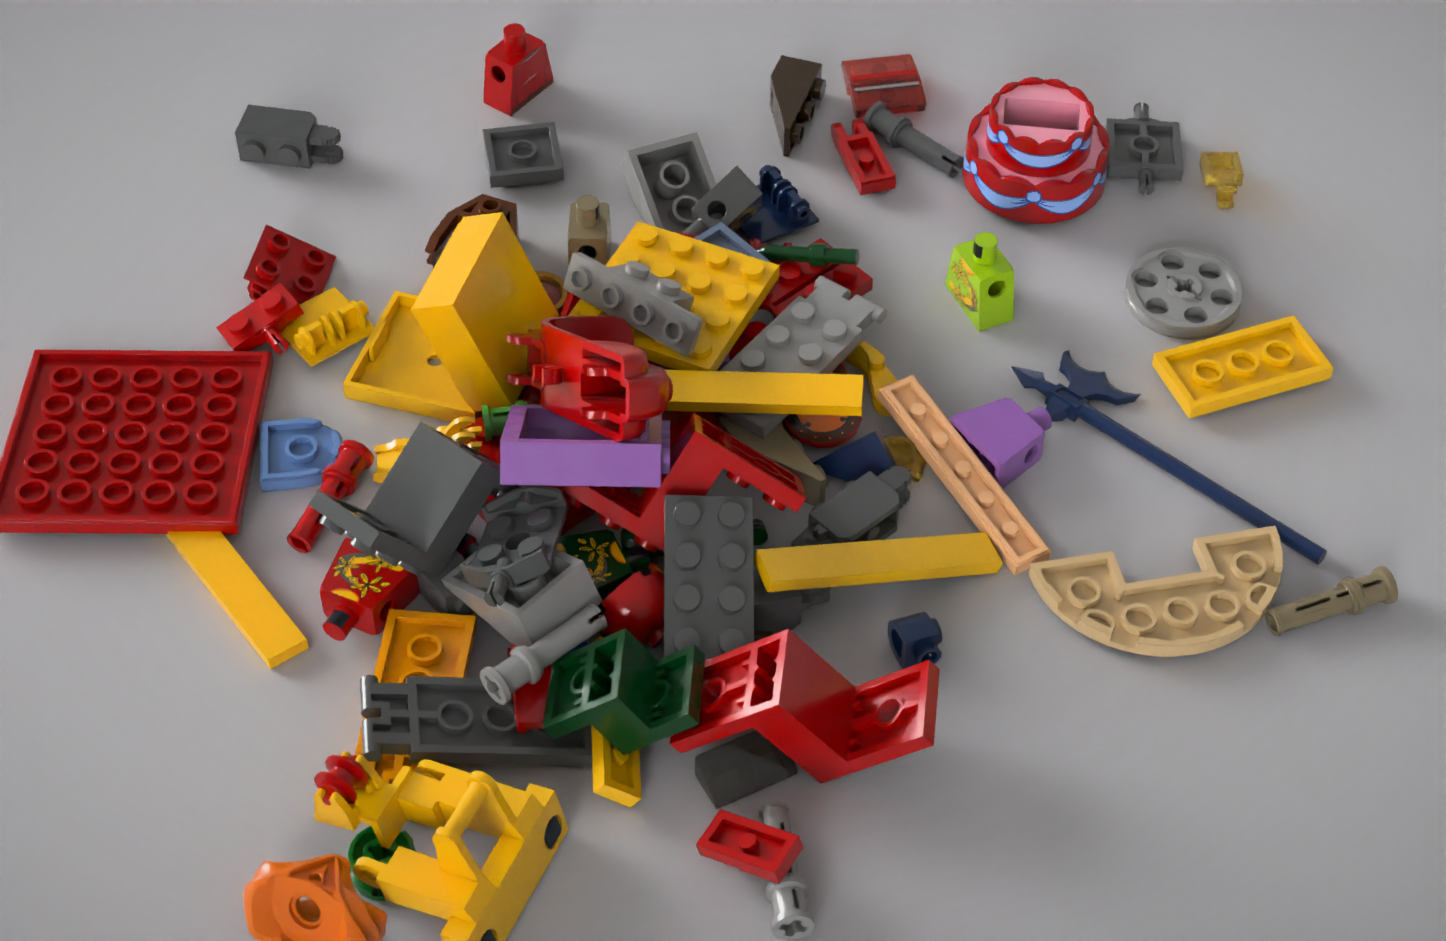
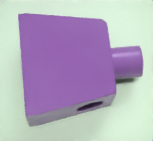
M1003 398L958 413L951 417V424L1003 489L1040 460L1045 437L1044 431L1052 427V420L1047 410L1043 407H1038L1026 413L1012 399Z

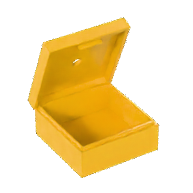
M503 212L463 217L454 230L420 294L414 295L400 291L393 293L343 382L345 398L450 422L456 418L466 416L476 419L482 416L481 405L488 404L490 408L515 405L524 385H512V383L506 382V374L528 373L527 345H513V342H507V334L528 333V329L541 330V320L558 317L559 314ZM432 359H440L442 362L438 366L428 364Z

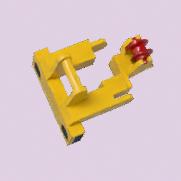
M343 751L340 756H328L325 765L329 772H319L314 778L318 790L314 795L315 813L313 817L317 822L355 831L360 823L370 825L380 846L387 849L391 847L407 820L437 829L432 840L438 859L398 846L388 864L368 857H360L353 866V872L362 882L381 889L385 900L448 920L440 933L442 941H505L569 830L555 790L529 783L524 791L496 782L490 775L484 772L473 771L469 773L432 760H421L415 772H413L412 767L403 765L392 784L384 782L363 755L351 756L349 752ZM466 828L499 838L481 869L461 838Z

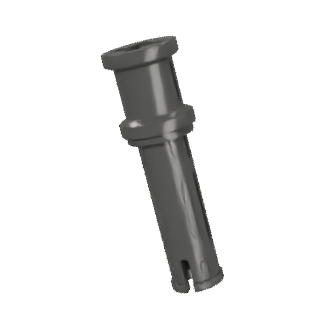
M876 102L867 111L863 121L869 132L875 131L885 137L887 144L892 147L903 146L951 178L959 173L953 169L954 166L960 170L962 169L964 161L962 156L955 154L914 129L909 118L905 116L898 117L890 112L887 105L883 102Z

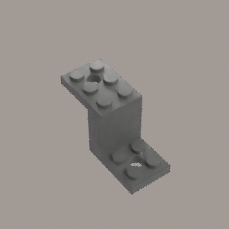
M420 421L366 510L320 490L316 491L308 505L323 515L319 521L322 525L339 535L345 533L351 537L350 544L368 556L373 557L376 555L395 567L399 564L417 576L423 570L439 577L489 495L499 497L513 489L520 488L522 485H500V465Z

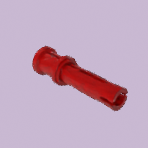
M344 440L338 448V457L332 465L327 466L322 472L323 484L319 488L320 491L341 500L356 491L358 478L363 470L371 467L374 462V456L365 445L355 440ZM308 505L292 532L288 534V544L299 552H310L325 527L319 522L323 515Z

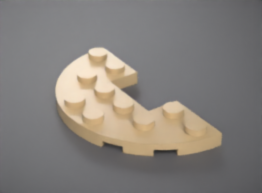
M1276 526L1194 538L1192 550L1201 572L1126 583L1113 551L1030 563L1028 575L1038 594L1048 607L1065 623L1083 635L1109 647L1126 652L1158 657H1177L1199 654L1223 647L1248 633L1262 620L1267 609L1271 607L1280 584L1283 569V549Z

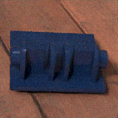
M765 165L759 172L760 184L756 186L763 193L762 209L739 229L748 240L759 238L761 243H767L818 223L819 218L810 209L809 202L798 195V190L792 186L791 182L788 179L782 178L781 172L776 166Z

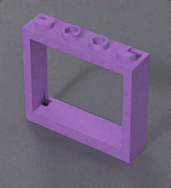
M511 405L500 440V485L661 488V474H670V420H662V413L647 419L646 430L640 437L616 442L557 415L542 406Z

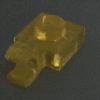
M1201 152L1199 165L1204 185L1216 187L1218 208H1234L1232 194L1237 193V186H1242L1244 176L1238 152Z

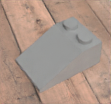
M697 132L628 150L621 166L632 200L645 223L675 233L678 231L683 232L694 222L692 219V207L716 185ZM715 213L710 217L714 220H719L724 216L722 214Z
M557 549L547 573L540 575L534 580L520 583L514 589L507 590L504 603L501 606L498 603L496 607L489 606L484 600L488 588L470 585L460 565L441 579L447 589L516 646H531L537 640L583 610L588 604L593 603L598 606L602 602L584 561ZM477 551L462 563L472 566Z

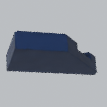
M879 429L813 462L814 465L818 464L821 466L825 474L846 482L856 481L868 471L878 476L885 470H890V467L897 466Z

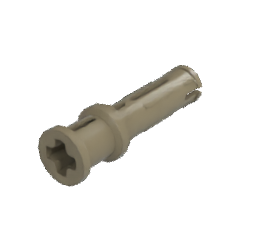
M1378 566L1372 570L1371 574L1356 579L1349 576L1341 579L1336 588L1307 596L1276 608H1269L1265 612V620L1271 633L1274 636H1279L1284 632L1316 623L1344 612L1350 615H1359L1364 612L1366 607L1381 602L1389 605L1397 601V584L1388 568Z

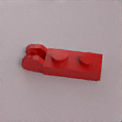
M861 118L852 121L853 135L850 136L847 135L840 122L833 123L831 125L833 143L860 195L895 189L896 175L873 132H869L864 121Z

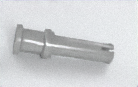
M593 603L588 604L583 610L537 640L531 646H516L511 650L510 657L494 668L487 666L482 669L480 679L490 697L500 705H505L511 700V694L526 683H537L544 674V668L598 631L605 629L607 621L604 615L588 624L589 619L601 612L600 608Z
M772 801L761 806V810H759L761 823L792 833L787 804L780 801ZM795 860L780 884L768 881L765 889L767 900L772 903L774 912L771 930L773 935L781 940L802 939L808 936L815 927L814 918L807 911L805 899L809 893L808 884L799 875L797 861Z

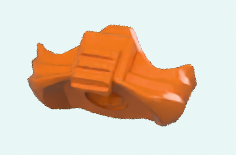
M327 854L312 859L292 862H270L264 860L261 867L255 872L253 880L244 888L243 902L248 931L255 939L260 941H380L385 935L387 914L381 909L363 901L357 895L351 879L350 861L338 854ZM301 897L310 898L309 900L300 901Z

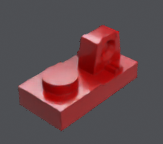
M722 809L718 811L696 844L699 854L704 857L733 866L740 871L777 884L781 883L804 848L798 835Z

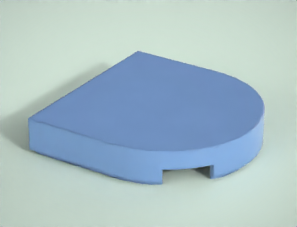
M313 418L260 422V484L262 492L308 488L321 484L322 472L327 466L332 465L339 455L338 448L343 442L340 433L337 430L335 431L322 425L320 420Z

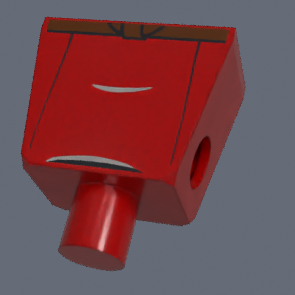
M517 23L504 27V39L490 49L485 56L483 102L509 116L515 114L554 82L546 44L543 40L526 33L524 26Z

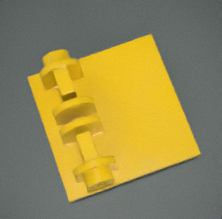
M333 287L300 304L304 314L289 323L281 334L288 340L290 346L312 367L367 338L375 326L365 317V315L369 314V310L363 300L358 302L355 300L348 301Z

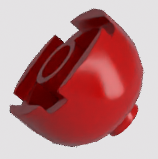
M657 564L648 565L651 574L646 577L640 571L630 576L601 602L606 609L602 616L604 615L607 621V627L598 631L603 637L626 628L642 645L649 642L652 647H656L663 642L664 572ZM595 615L590 619V622L595 619L597 620L599 617Z

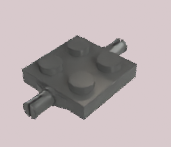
M1140 102L1134 106V118H1107L1105 129L1109 136L1107 177L1137 178L1139 182L1138 191L1144 195L1146 187V194L1149 195L1154 191L1153 179L1181 181L1183 162L1179 122H1166L1149 118L1148 104L1143 102L1141 111Z

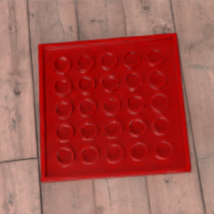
M34 350L0 460V533L168 534V532H221L222 534L239 535L260 431V422H262L274 363L272 351Z

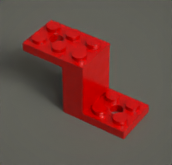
M695 413L670 450V474H661V488L646 487L640 497L625 487L556 486V488L562 490L567 502L579 508H582L585 504L598 512L597 518L602 523L615 530H619L620 527L625 528L635 534L634 540L639 545L651 552H656L657 549L664 552L665 495L706 496L723 468L728 470L725 475L732 482L745 489L751 484L764 492L762 498L767 503L781 511L788 507L798 512L806 500L800 477Z
M786 629L706 660L704 663L699 725L672 735L670 745L680 753H684L754 728L819 783H824L934 746L940 669L930 660L854 686L790 629Z

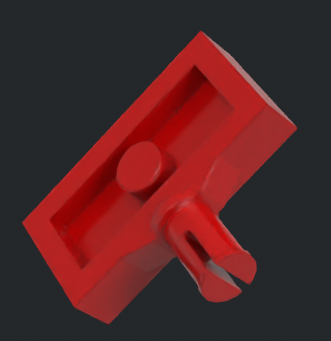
M279 283L216 328L233 351H251L255 347L268 342L275 353L283 354L284 352L278 343L286 351L289 349L290 344L281 332L289 323L300 317L304 312L282 283Z

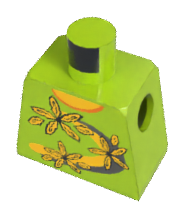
M990 232L978 233L974 240L957 244L953 248L945 280V286L978 331L1011 322L1014 317V270L997 247L998 238Z

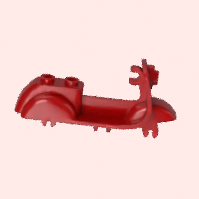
M616 316L552 317L541 320V330L528 329V333L507 334V342H513V345H527L528 373L506 374V382L512 383V385H532L540 389V405L557 415L616 442H622L640 437L646 430L647 419L660 415L668 408L669 401L673 395L672 381L665 370L648 363L647 353L644 349L634 346L633 330L623 318Z

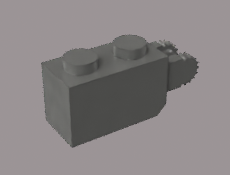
M248 104L235 131L239 157L242 161L310 169L313 162L334 164L343 159V149L339 145H335L341 141L339 129L326 125H317V119L312 112Z

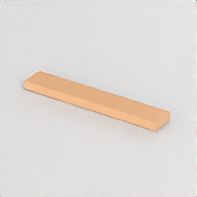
M910 375L880 388L877 397L978 530L987 533L999 557L1011 573L1015 576L1028 570L1030 563L1049 560L1051 554L1049 547L915 376Z

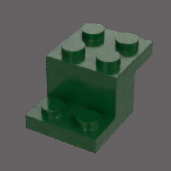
M626 628L565 654L552 663L542 729L550 737L556 739L591 724L623 755L649 746L679 732L686 731L691 727L699 725L705 654L694 644L657 660Z

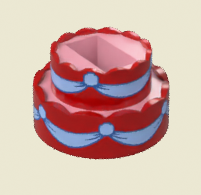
M1028 77L1019 82L1007 83L998 93H995L991 103L984 107L970 123L962 167L963 182L970 195L980 205L1010 220L1045 224L1075 218L1091 209L1099 201L1105 189L1109 155L1108 132L1094 115L1092 102L1087 99L1086 95L1079 88L1070 87L1059 79L1043 80L1038 77Z

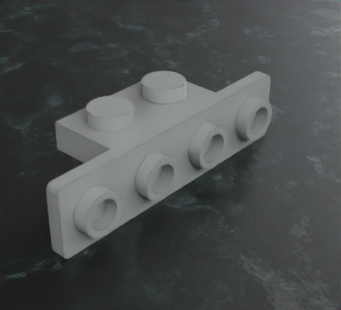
M581 252L572 254L563 288L566 291L611 316L623 318L631 327L684 356L693 354L703 320L701 317L690 312L694 296L681 290V285L678 282L655 276L649 272L650 268L639 262L628 261L625 265L607 267Z

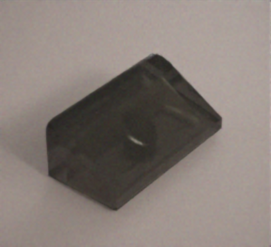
M757 730L703 752L695 758V776L716 810L798 774L794 761Z

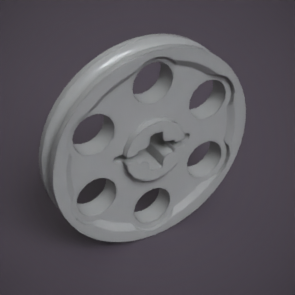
M1167 247L1143 255L1131 266L1127 274L1124 297L1127 308L1132 316L1146 328L1167 337L1201 339L1224 331L1235 321L1240 311L1243 287L1235 270L1221 258L1195 248ZM1175 263L1181 268L1170 270L1165 268L1163 264ZM1209 271L1217 274L1219 277L1209 279L1203 277L1200 273ZM1148 280L1155 285L1153 287H1143L1136 282ZM1218 297L1225 298L1231 303L1229 305H1219L1213 302L1212 299ZM1151 306H1158L1165 309L1167 312L1163 314H1155L1150 312L1147 308ZM1190 315L1200 316L1205 321L1201 323H1193L1188 321L1185 317Z

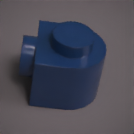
M920 612L889 621L888 638L890 646L902 669L930 660L933 664L939 661L942 653L938 644L942 643V631L935 618H930L926 612Z

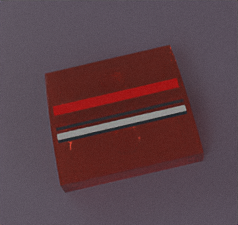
M911 54L842 61L841 67L847 95L851 96L855 118L865 117L870 107L879 101L886 104L888 110L894 114L925 111L926 98Z

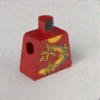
M348 537L343 540L320 586L323 612L328 617L323 624V629L327 635L338 641L345 640L353 628L371 635L380 634L385 629L389 609L404 610L420 594L417 575L404 569L399 564L395 567L376 555L373 557L368 556L350 544L352 539Z

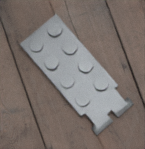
M821 275L814 283L815 290L806 299L798 296L720 371L830 374L863 341V331L873 321L878 324L884 321L887 310L858 294L849 301L851 296L849 289ZM718 412L763 439L788 415Z

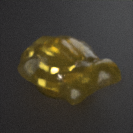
M893 434L883 436L897 466L900 465L908 468L910 474H912L911 481L919 482L923 477L927 462L916 449L914 443L904 436Z

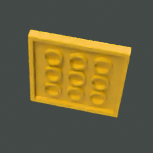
M639 221L605 265L607 267L625 265L628 261L642 263L650 268V273L659 278H668L678 282L681 285V290L694 296L690 312L701 317L703 323L692 355L684 356L631 327L634 335V346L644 349L647 353L648 361L675 370L717 371L780 277L779 265ZM580 299L568 316L611 315Z

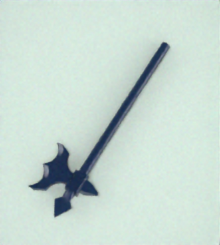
M1069 350L1063 352L1059 371L1069 381L1068 387L1060 383L1055 385L1046 381L1043 372L1011 367L1024 388L1036 389L1046 397L1044 404L1047 405L1046 410L1052 422L1063 421L1066 418L1073 422L1078 418L1084 420L1257 528L1276 526L1283 544L1317 565L1324 560L1327 550L1089 405L1090 401H1088L1103 400L1114 405H1122L1135 402L1141 394L1127 393L1116 389L1109 383L1105 372L1091 371L1077 365L1072 360Z

